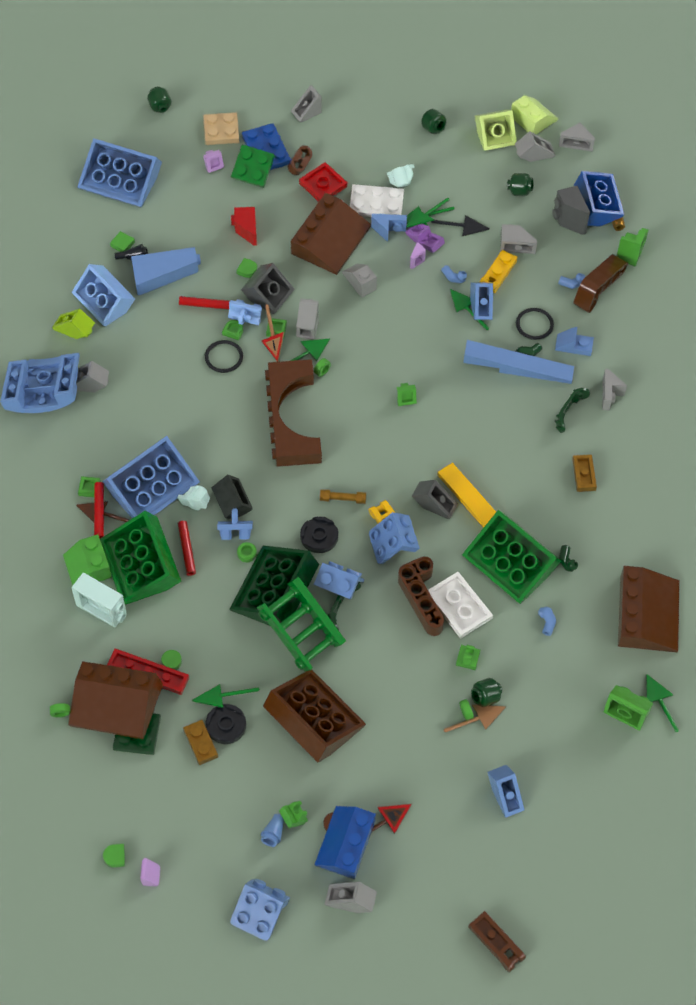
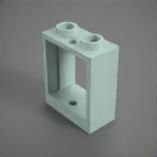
M82 573L72 586L76 606L115 628L118 623L124 621L127 614L123 595L89 575Z

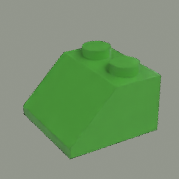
M98 534L79 540L63 554L72 585L75 584L82 573L89 575L99 582L112 578Z
M616 685L608 696L603 712L640 731L653 703L644 696L632 693L626 687Z

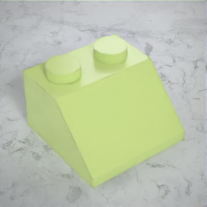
M524 95L512 103L511 110L513 111L514 121L527 132L530 131L537 135L558 120L553 113L535 98Z
M512 110L475 115L477 134L484 151L515 145L517 140Z

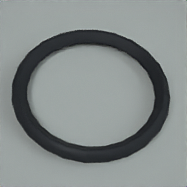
M528 308L518 315L516 327L524 337L539 340L547 337L552 332L554 321L552 316L545 310ZM527 312H541L548 317L550 328L545 334L540 336L528 335L520 327L521 317Z
M229 340L216 341L205 352L206 364L216 372H231L237 369L243 360V352L240 346ZM219 344H230L238 350L239 360L231 368H216L209 361L208 355L210 350Z

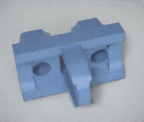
M237 508L232 509V521H218L217 524L221 540L232 539V530H239V539H250L251 529H253V521H238Z

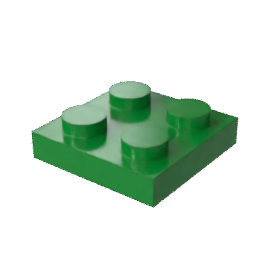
M242 144L231 178L264 188L275 155Z

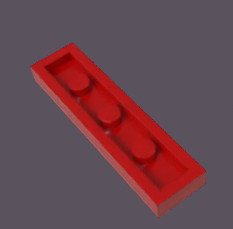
M116 648L107 663L109 666L156 673L163 683V689L182 695L189 680V674Z

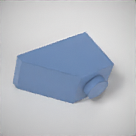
M471 282L470 301L474 320H493V283Z
M507 765L488 771L492 791L504 816L509 817L524 811L515 773Z

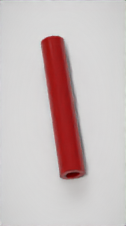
M179 297V305L229 310L230 301Z
M96 482L94 483V535L98 534L100 539L104 537V483Z
M183 520L177 524L186 575L192 576L196 574L187 521Z

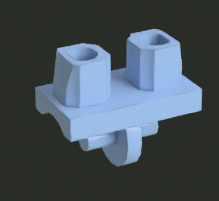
M239 299L236 301L231 300L229 302L228 318L238 320V323L241 325L244 322L259 325L262 307L256 303L253 305L245 304L243 300Z

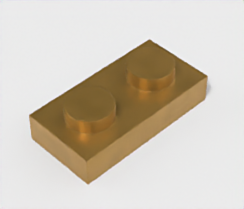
M573 455L572 461L577 492L596 491L597 485L592 455Z
M203 720L183 727L199 765L218 758V753Z

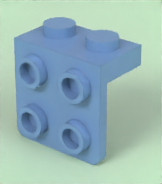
M392 512L369 531V537L378 564H384L400 550L416 552L420 549L409 515Z
M329 561L328 564L322 562L314 585L352 599L358 581L364 583L365 579L361 578V573L348 568L346 571H343V566Z
M252 879L245 884L230 922L233 926L267 941L271 937L281 910L287 906L290 897L286 896V893L281 889H272L266 886L264 881Z

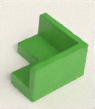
M642 228L637 235L627 232L625 237L621 236L617 257L636 267L649 230Z

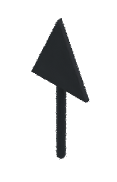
M466 215L464 223L440 220L431 221V223L464 227L462 237L490 230V228Z

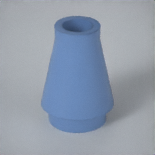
M274 814L273 818L261 832V841L267 846L275 847L281 841L285 821L280 814Z

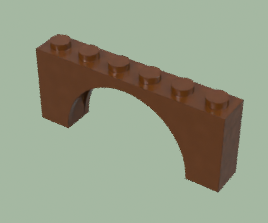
M312 359L268 362V370H265V380L269 381V385H266L267 396H271V401H267L268 412H272V416L269 417V426L274 430V432H270L271 444L275 443V448H272V460H276L277 467L322 463L320 437H307L292 431L284 424L279 415L280 406L290 393L301 387L314 385Z

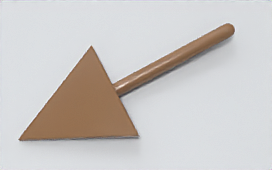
M472 705L477 714L476 717L444 729V732L454 730L477 720L481 721L486 730L506 706L481 707L480 705Z

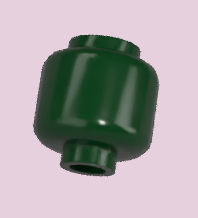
M154 87L147 95L150 107L155 112L164 113L171 106L172 100L165 88Z
M430 109L422 116V127L432 134H438L446 127V117L436 109Z
M514 173L511 179H508L507 188L511 190L514 196H528L533 191L534 181L527 173Z
M486 678L473 685L471 697L476 704L481 707H487L500 701L502 687L493 678Z

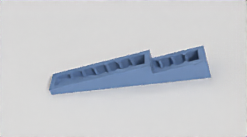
M467 340L463 363L499 368V373L572 384L574 366Z

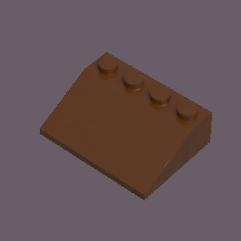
M325 193L292 238L291 254L337 275L371 227V223L341 199Z
M623 566L620 576L618 647L678 653L680 580L644 567Z
M82 661L75 679L68 725L76 728L144 739L163 683L156 673Z
M312 669L272 689L263 705L317 763L332 755L366 725Z

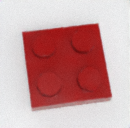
M326 162L299 179V184L318 202L325 193L334 196L348 187V182Z

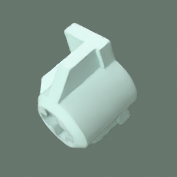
M408 164L387 172L390 183L398 188L410 185L414 175L412 168H415L414 164Z
M200 485L190 487L185 495H178L177 497L182 505L194 510L206 509L210 500L208 491Z

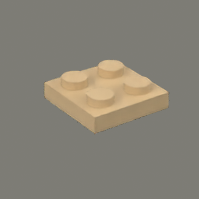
M237 113L203 115L206 145L239 143Z

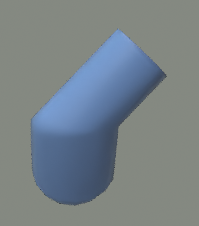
M547 606L541 607L538 615L544 618L546 622L542 633L551 636L556 624L555 615L551 608Z

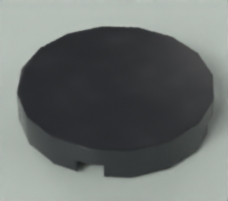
M317 516L303 524L300 539L302 545L307 550L313 553H325L333 549L337 544L339 531L332 520Z
M223 704V708L216 706L208 713L206 718V729L210 738L221 744H231L240 740L247 727L246 718L242 710L231 704Z

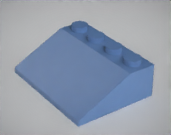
M93 138L77 188L142 208L157 179L162 162L157 157Z
M168 436L158 441L102 481L112 497L131 518L136 517L145 510L153 515L157 514L178 499V495H183L190 487L200 483Z

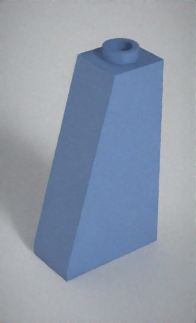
M195 247L131 256L137 295L145 294L197 273L201 259L200 254H196Z

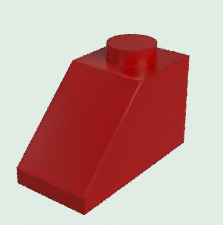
M234 207V215H231V225H235V233L253 246L257 245L255 207Z

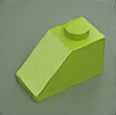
M79 308L61 314L52 329L79 339L88 337L91 334L95 322Z

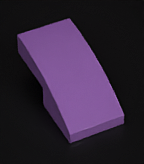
M424 224L412 226L405 231L414 242L420 243L426 250L432 253L445 243L443 237L432 233L430 227Z

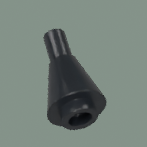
M140 244L124 252H116L114 255L116 260L125 258L132 260L131 256L148 254L147 247Z

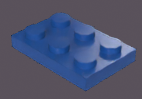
M274 123L242 132V138L246 146L275 155L270 170L289 164L291 158Z

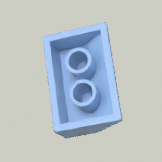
M89 264L72 291L73 295L103 326L109 325L126 314L135 300L103 265Z

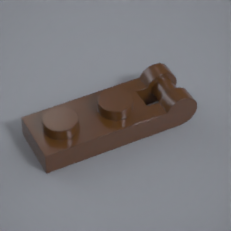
M485 911L469 924V929L501 962L508 972L515 968L514 965L516 963L522 962L526 958L521 949ZM508 950L513 954L510 958L505 955Z

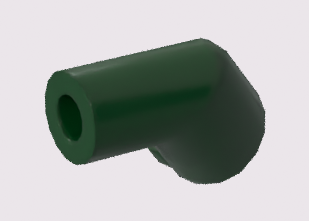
M539 343L534 344L532 347L521 346L515 352L535 356L542 350V346Z
M562 545L559 559L562 560L560 563L566 571L572 572L577 569L578 563L574 559L571 560L569 558L570 546Z

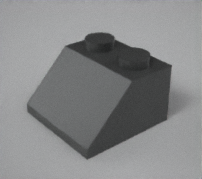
M578 186L557 190V195L554 199L555 207L552 210L554 219H557L559 225L582 235L586 234L590 211Z
M274 263L261 265L241 290L253 304H260L265 310V305L268 304L270 313L275 314L294 291V288Z

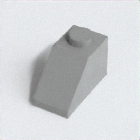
M530 131L515 143L517 155L529 162L556 156L550 142Z
M502 225L500 252L504 250L508 253H536L537 240L520 225Z
M355 264L342 271V274L361 298L376 290L377 277L368 265Z
M93 361L78 368L77 391L96 392L105 388L108 384L109 371Z
M361 882L329 884L325 905L354 913L372 912L377 891Z

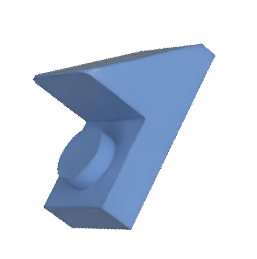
M372 214L371 228L388 241L389 231H406L407 215Z
M577 327L568 329L557 334L555 351L591 356L594 337L576 335Z

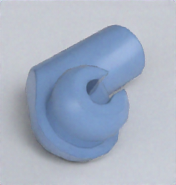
M448 265L441 269L450 282L463 283L466 281L467 274L464 271H459L458 274L454 273Z
M578 273L576 278L573 279L561 276L558 284L574 289L580 286L585 275Z

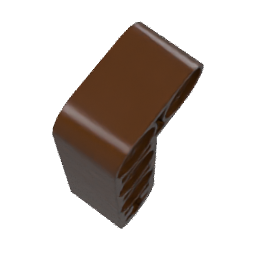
M611 254L582 280L573 304L590 313L595 307L599 295L625 272L628 262Z
M423 556L399 568L398 583L426 632L431 636H438L443 631L444 617L424 584L425 581L432 577L434 563L431 558ZM426 567L428 570H422L421 568ZM404 575H409V576H411V577H410V578H405V577H403V576H404ZM415 590H416V591H419L420 593L415 594V593H413L412 591H415ZM427 606L430 609L424 610L421 607Z

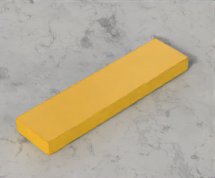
M452 462L438 471L437 476L484 528L496 511Z

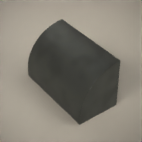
M226 475L211 487L226 519H232L233 508L238 509V517L247 514L253 509L239 478Z

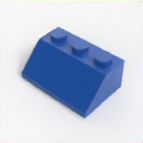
M582 171L574 186H578L590 211L587 226L600 227L622 218L624 211L614 175Z
M336 806L315 866L355 879L376 821V813L358 807Z

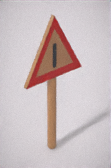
M266 304L265 308L271 337L261 341L278 362L284 332L277 335L274 334L269 305Z

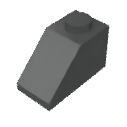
M436 480L420 481L412 494V497L422 508L446 519L451 518L458 505Z

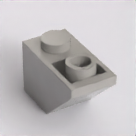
M300 299L296 326L297 337L314 340L319 323L318 301Z

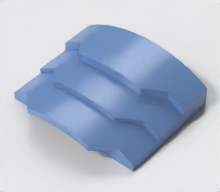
M73 353L48 359L9 362L0 400L3 408L20 413H43L63 408L74 402L77 393L76 381L80 354Z

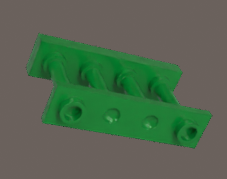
M297 577L287 583L290 587L287 593L269 607L263 603L257 609L261 619L269 623L295 658L296 666L305 672L313 668L309 661L329 645L338 647L346 642V640L301 579ZM293 597L298 598L302 603L301 607L279 623L273 613ZM305 613L310 614L314 619L313 623L291 639L285 629ZM317 629L322 630L326 635L325 639L307 654L303 655L297 645Z

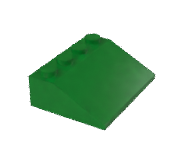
M146 510L100 539L117 592L123 595L125 605L165 592L182 582L159 519Z
M500 510L494 514L462 554V556L519 604L536 590L562 561Z

